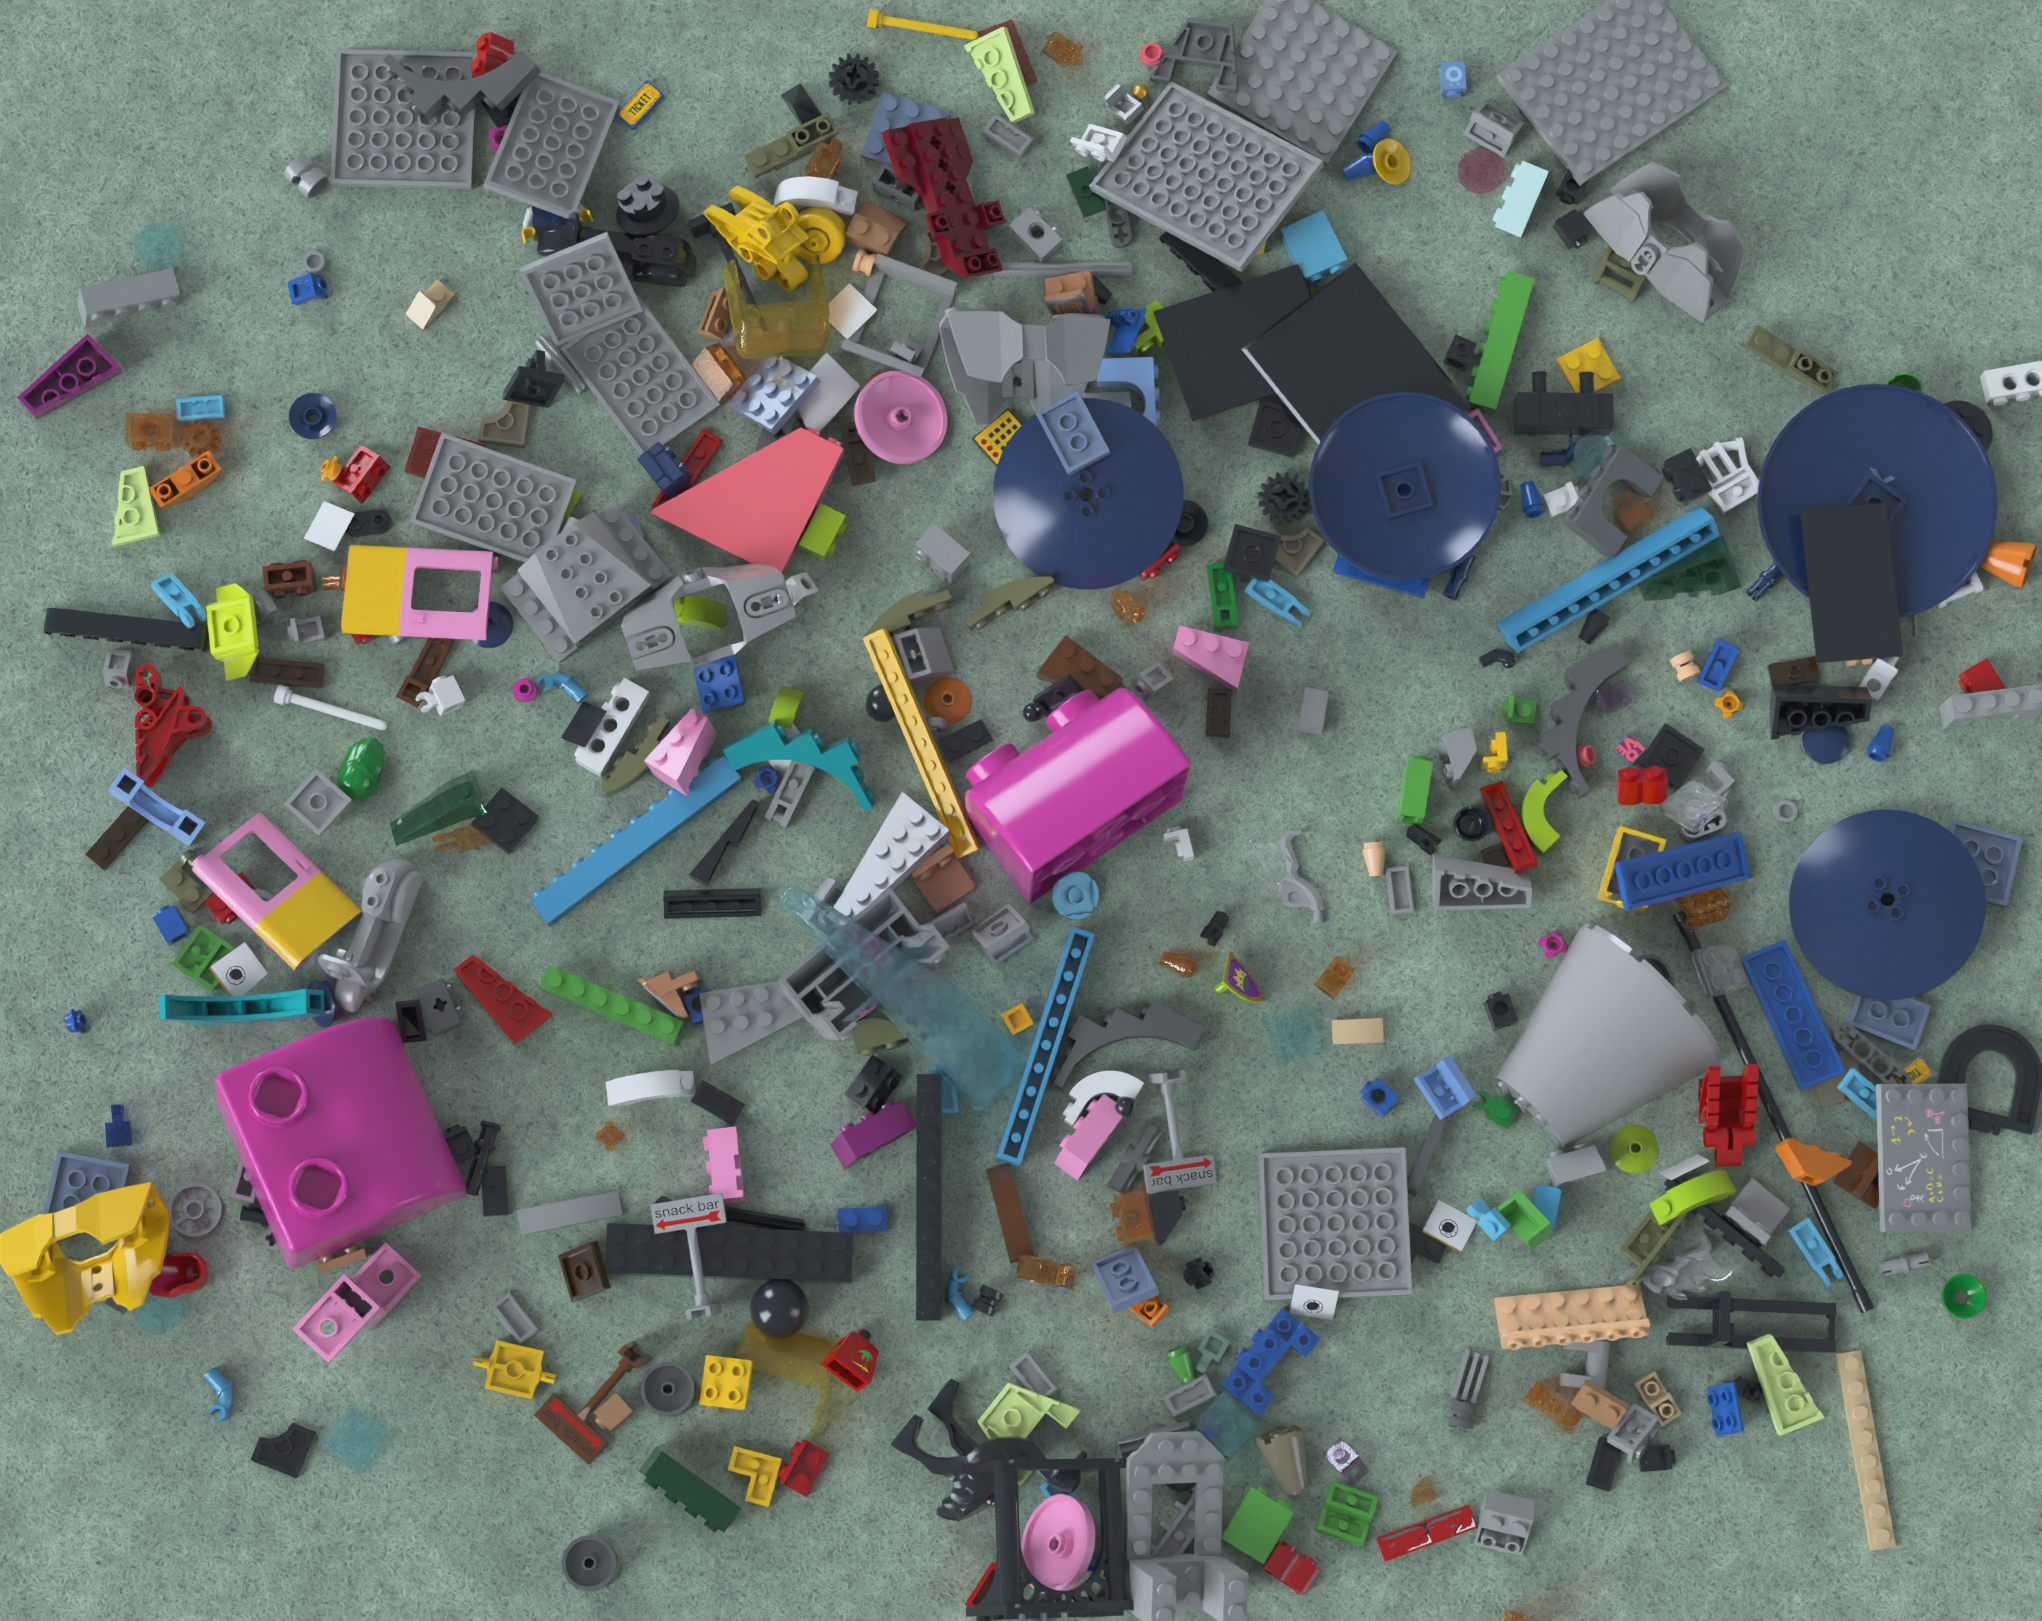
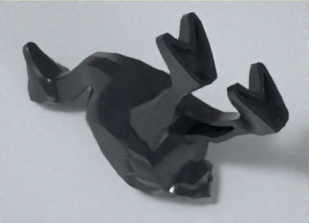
M951 1378L930 1404L928 1410L944 1423L949 1433L951 1447L960 1456L936 1457L919 1448L917 1439L924 1419L916 1414L892 1441L891 1446L921 1462L932 1474L944 1475L953 1482L951 1496L945 1497L941 1501L942 1505L937 1508L936 1515L945 1520L959 1522L972 1517L989 1506L992 1508L995 1506L994 1473L961 1474L960 1464L994 1460L1022 1459L1023 1457L1026 1459L1047 1458L1030 1439L1018 1436L995 1437L986 1440L980 1445L964 1432L952 1415L953 1403L960 1383ZM1085 1450L1081 1451L1075 1459H1086L1087 1452ZM1047 1470L1037 1472L1050 1486L1059 1491L1073 1493L1080 1484L1082 1470Z

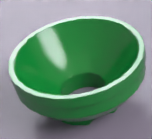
M1958 1274L1948 1279L1941 1291V1301L1945 1310L1950 1315L1961 1319H1968L1978 1315L1983 1310L1986 1303V1291L1983 1284L1976 1277L1968 1274ZM1958 1290H1963L1968 1295V1301L1964 1305L1957 1304L1954 1300V1294Z

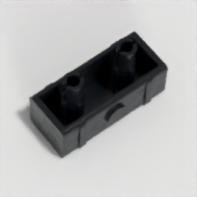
M1535 371L1532 372V392H1518L1514 398V434H1528V436H1534L1535 434L1570 435L1571 433L1572 435H1581L1582 433L1588 436L1609 435L1614 426L1613 393H1594V372L1579 373L1580 393L1547 392V372Z

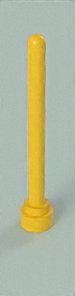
M869 9L867 27L876 29V26L886 25L976 40L979 36L978 32L973 30L883 16V13H880L879 10Z

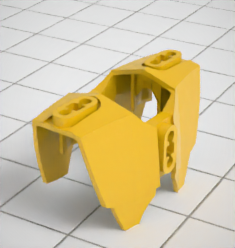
M152 1182L94 1194L75 1206L55 1213L38 1214L0 1233V1264L7 1276H12L18 1292L34 1318H43L56 1335L73 1332L76 1325L88 1315V1310H91L92 1303L101 1302L112 1297L116 1304L126 1307L129 1312L144 1304L152 1279L161 1273L169 1235L170 1212ZM84 1232L95 1237L102 1245L118 1239L107 1253L81 1262L67 1258L57 1242L58 1240Z

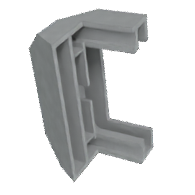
M889 887L779 978L782 991L799 1013L826 1040L838 1041L842 1039L843 1041L854 1033L853 1028L857 1025L856 1021L861 1017L859 1015L861 1011L865 1008L869 1010L879 1002L877 998L883 993L887 995L897 987L896 982L902 977L903 979L910 977L916 971L914 967L919 963L930 964L933 961L937 963L947 955L945 951L950 946L933 924L919 925ZM880 933L885 941L868 954L864 946ZM826 977H837L839 979L825 991H822L818 986Z

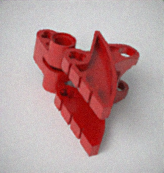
M143 664L138 667L135 675L136 691L134 698L142 708L135 716V744L137 745L136 776L144 781L143 784L147 788H150L163 775L175 752L186 740L207 735L212 729V721L202 708L189 706L190 697L181 686L176 690L162 688L159 672L154 666ZM148 673H151L153 676L149 677L148 685V682L144 679V677H147ZM162 694L170 695L172 697L170 698V700L162 698ZM207 720L208 725L205 730H196L197 728H201Z
M1746 1064L1742 1076L1720 1077L1721 1070L1719 1066L1708 1067L1704 1079L1698 1080V1124H1705L1703 1126L1704 1147H1714L1716 1167L1741 1166L1743 1145H1755L1754 1124H1756L1759 1067L1758 1064Z

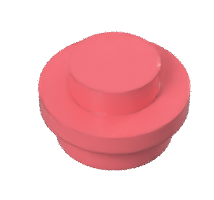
M1148 43L1142 47L1140 58L1145 65L1156 66L1161 63L1160 59L1163 56V50L1158 44Z
M1585 744L1577 746L1576 757L1578 764L1582 768L1590 767L1596 759L1592 746H1586Z

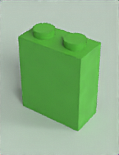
M1415 755L1413 758H1409L1405 765L1396 820L1398 823L1410 825L1416 823L1420 826L1425 817L1433 761H1428L1427 757Z
M1257 1486L1256 1489L1253 1487L1249 1489L1223 1532L1221 1540L1261 1565H1264L1294 1513L1290 1511L1292 1506L1281 1499L1275 1502L1269 1498L1270 1493Z

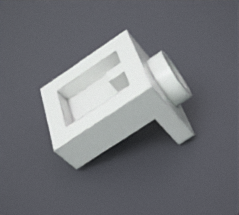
M1571 481L1566 483L1564 487L1543 495V500L1552 518L1566 513L1579 498L1578 494L1580 491L1577 486H1573Z
M1178 826L1168 829L1167 833L1163 834L1164 842L1178 839L1179 842L1175 843L1178 857L1183 856L1184 862L1194 860L1187 828L1181 829Z

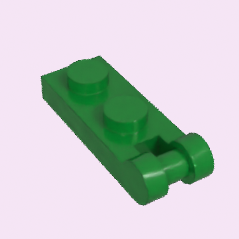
M1224 563L1207 565L1214 631H1222V628L1228 627L1238 629L1232 573L1222 571ZM1220 612H1229V618L1221 619Z

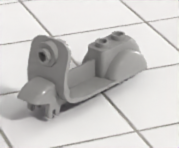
M397 858L390 859L385 863L377 865L370 872L363 888L361 906L363 913L349 950L338 949L336 958L324 954L318 958V963L329 976L338 979L334 990V1001L338 1003L340 1009L355 1012L359 1009L363 1000L372 1002L371 993L376 992L375 988L383 982L389 970L423 880V874L415 870L416 866L413 862Z

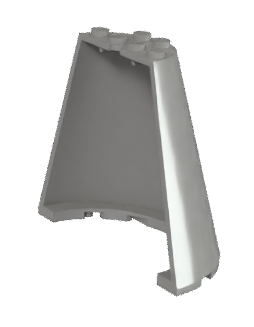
M1590 923L1583 924L1577 931L1495 1078L1498 1081L1497 1087L1506 1095L1510 1093L1516 1099L1513 1101L1514 1104L1522 1112L1528 1110L1533 1115L1531 1118L1533 1124L1539 1129L1544 1127L1550 1134L1548 1136L1550 1141L1557 1147L1561 1145L1563 1148L1705 1073L1708 1067L1717 1066L1722 1061V1055L1718 1052L1720 1048L1712 1033L1698 1014H1693L1684 1005L1686 1000L1645 959L1641 962L1631 952L1633 950L1631 947L1597 925L1593 928Z

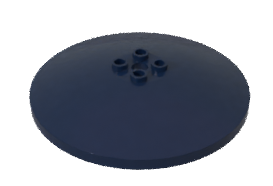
M1082 398L1111 454L1068 476L1035 414L1014 433L1001 454L994 477L993 503L997 523L1003 538L1015 556L1027 568L1040 577H1052L1057 585L1075 589H1101L1119 585L1133 579L1161 557L1179 526L1184 502V485L1180 465L1173 448L1163 433L1149 419L1134 409L1117 402L1097 398ZM1085 487H1089L1093 491V498L1090 501H1084L1080 497V492Z
M1890 809L1867 811L1849 816L1821 833L1801 857L1793 875L1789 896V915L1792 930L1808 962L1835 986L1849 993L1877 1000H1900L1922 995L1934 990L1952 978L1965 965L1975 950L1982 933L1986 911L1985 890L1980 871L1973 857L1961 841L1949 830L1924 816ZM1889 894L1894 897L1895 902L1891 906H1885L1881 903L1880 899L1883 895Z

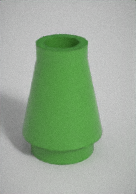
M1185 1345L1167 1352V1361L1180 1378L1182 1384L1196 1378L1190 1351L1186 1350Z

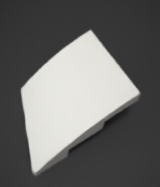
M828 353L823 355L810 371L821 382L797 409L799 419H803L806 428L811 427L819 432L860 387Z

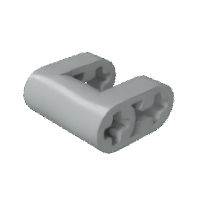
M1595 1340L1591 1343L1573 1342L1563 1345L1564 1350L1587 1353L1585 1376L1560 1373L1559 1386L1580 1389L1587 1379L1605 1390L1611 1343Z

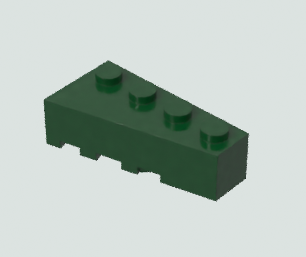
M657 1447L654 1448L639 1469V1472L646 1476L645 1483L655 1490L658 1486L666 1491L664 1494L666 1498L675 1504L678 1500L686 1505L684 1511L695 1519L698 1515L706 1520L704 1525L715 1533L718 1529L724 1533L741 1510L738 1505Z

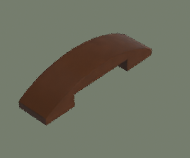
M428 637L409 676H406L396 697L418 708L423 699L416 701L417 695L422 692L428 693L432 681L440 671L455 639Z
M1010 1164L986 1169L1010 1264L1034 1258L1026 1256L1034 1255Z

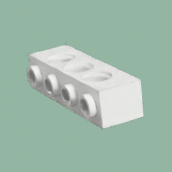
M2042 361L1984 371L1980 376L1986 404L1993 402L1994 406L2003 405L2008 402L2007 400L2015 398L2017 402L2030 399L2031 395L2037 394L2042 398ZM2027 378H2033L2036 381V386L2030 385L2027 382ZM2004 382H2010L2013 385V390L2005 388Z
M623 678L621 683L617 682L611 692L613 695L609 703L605 702L601 709L606 710L607 713L585 748L578 746L575 752L577 764L600 777H603L650 697L649 691L626 678ZM622 701L630 704L626 711H619L617 705ZM608 722L617 723V728L612 732H608L605 730V725ZM597 742H602L605 744V748L601 752H595L592 750L593 745Z

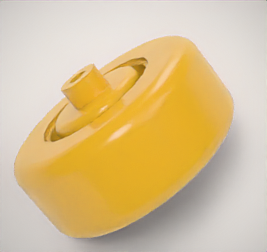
M809 207L799 212V219L796 224L809 236V239L799 246L800 254L798 256L814 264H826L835 260L841 254L847 240L845 235L847 229L843 220L835 212L824 207Z

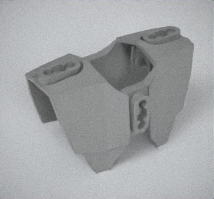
M1650 162L1619 181L1589 207L1583 215L1616 254L1631 262V267L1635 273L1645 275L1646 279L1655 286L1658 293L1704 323L1729 300L1742 269L1747 247L1730 220H1718L1711 215L1706 217L1689 202L1692 198L1682 185L1681 175L1654 162ZM1656 221L1670 224L1689 241L1690 245L1670 248L1657 238L1650 229L1651 224Z
M971 308L946 309L945 316L940 321L939 329L948 371L955 392L964 396L975 423L980 425H991L996 412L1003 406L1005 398H1028L1031 408L1036 412L1077 390L1082 398V393H1084L1087 383L1097 379L1107 344L1110 319H1105L1099 314L1066 313L1053 315L1050 323L1045 326L1022 325L1009 318L1004 312ZM1015 377H1017V380L1020 382V386H1015L1013 384V380L1015 379Z
M759 563L726 567H702L704 574L698 568L683 573V581L678 575L668 584L632 605L624 616L621 627L636 671L682 663L710 664L711 661L735 655L750 641L795 618L796 613L782 572L774 567ZM725 584L737 610L744 639L741 642L724 646L694 658L688 651L674 609V600L711 586ZM777 594L783 596V600L780 603L773 601L774 596ZM753 602L760 603V606L757 610L751 609V604ZM661 633L668 635L665 641L658 639ZM638 641L645 642V646L641 650L635 647Z

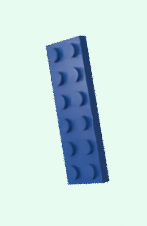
M1734 832L1614 863L1624 910H1631L1751 879L1741 832Z
M1780 941L1741 957L1740 962L1800 1092L1844 1074L1846 1070L1786 941Z

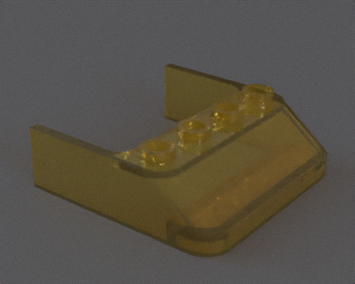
M814 255L805 264L812 301L748 305L742 299L736 261L730 260L722 269L736 349L741 357L745 359L815 355L821 353L826 348L830 310L819 255Z
M753 1321L748 1322L742 1332L734 1358L753 1361L752 1370L816 1387L820 1390L821 1396L809 1435L810 1439L815 1440L833 1373L821 1364L836 1344L832 1341L801 1332L785 1338L770 1337L762 1333ZM720 1407L718 1412L725 1414L726 1408Z

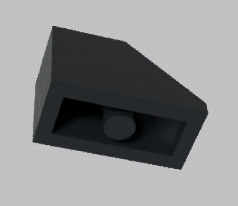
M1178 1191L1148 1197L1157 1246L1164 1244L1182 1217V1211L1186 1210L1184 1197L1179 1196Z

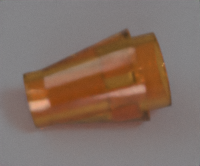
M1163 951L1159 961V965L1166 967L1182 978H1191L1197 964V960L1193 959L1192 955L1168 953Z

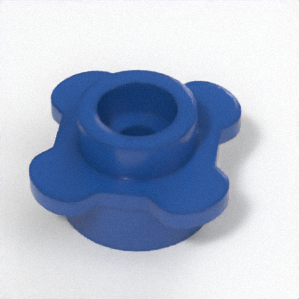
M761 766L758 778L754 780V786L756 788H764L768 793H774L777 781L781 779V773L773 771L767 766Z
M71 1009L70 1014L65 1016L67 1029L71 1033L79 1031L81 1034L85 1033L84 1027L87 1024L85 1015L80 1010L75 1011Z

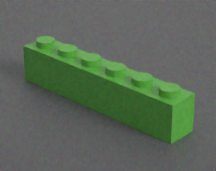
M1507 271L1505 278L1500 277L1496 290L1501 292L1499 300H1493L1490 310L1491 313H1494L1493 320L1487 321L1484 334L1488 335L1486 343L1481 342L1477 356H1480L1481 360L1479 365L1474 364L1471 378L1475 379L1473 387L1468 386L1465 398L1472 405L1471 409L1479 408L1481 412L1494 415L1533 287L1534 278Z
M550 965L539 986L542 992L672 1046H676L685 1025L683 1020Z

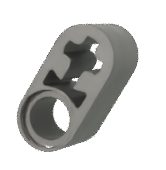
M1305 687L1297 731L1321 735L1328 691Z
M1714 808L1689 817L1680 826V836L1687 842H1693L1715 834L1726 824V815L1722 810ZM1711 818H1718L1719 822L1716 825L1715 823H1710L1704 828V823H1707ZM1686 825H1694L1697 828V834H1689L1686 831Z

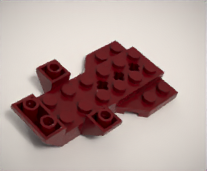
M945 117L911 123L905 127L882 132L896 178L903 183L907 182L913 186L915 192L923 199L927 211L925 218L931 236L937 242L943 263L964 279L1003 271L996 248L989 249L984 230L1004 224L1006 220L999 200L975 206L966 179L973 164V159L959 117L952 119Z

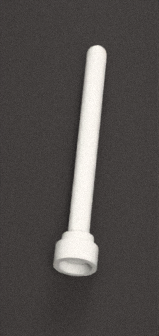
M279 684L276 689L274 703L284 705L291 702L379 730L387 728V723L383 720L294 694L292 690H289L288 686Z

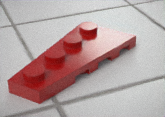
M471 955L453 970L513 1045L517 1044L553 1015L550 1011L538 1005L531 997L518 990L511 982H507L499 976L496 971L474 955Z

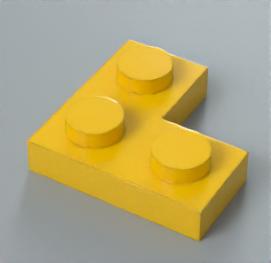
M734 1446L728 1471L751 1477L745 1501L765 1507L770 1506L782 1459Z

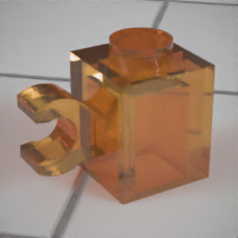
M1626 488L1624 492L1627 495V499L1623 500L1618 494L1614 495V501L1621 509L1616 511L1613 517L1622 532L1628 536L1648 525L1653 519V511L1647 502L1644 503L1641 498L1631 503L1633 493L1629 488Z

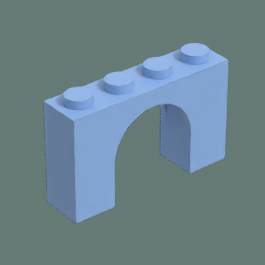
M1153 357L1103 358L1096 379L1097 387H1127L1136 391L1144 402L1145 411L1143 416L1149 419L1155 426L1160 424V410H1155V402H1159V387H1154V379H1158V364L1154 365Z
M123 767L109 787L108 793L189 847L203 828L205 822L186 809L182 811L160 798L143 784L144 781Z

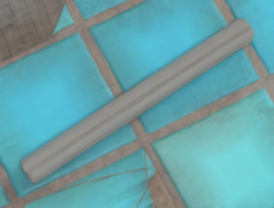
M1001 262L1003 271L993 273V276H1063L1090 270L1092 276L1094 274L1096 277H1130L1133 273L1132 263Z

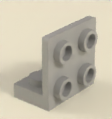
M1751 1179L1723 1213L1722 1217L1761 1247L1770 1239V1234L1789 1212L1790 1208L1756 1180Z

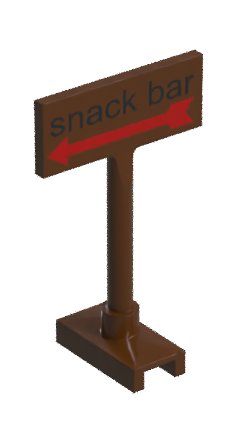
M635 1341L625 1344L618 1351L623 1357L618 1363L619 1367L579 1413H576L560 1397L553 1393L534 1415L588 1465L608 1444V1441L586 1422L587 1417L626 1372L630 1373L634 1367L637 1369L646 1365L652 1358L649 1354L640 1357V1352L633 1350L638 1345Z

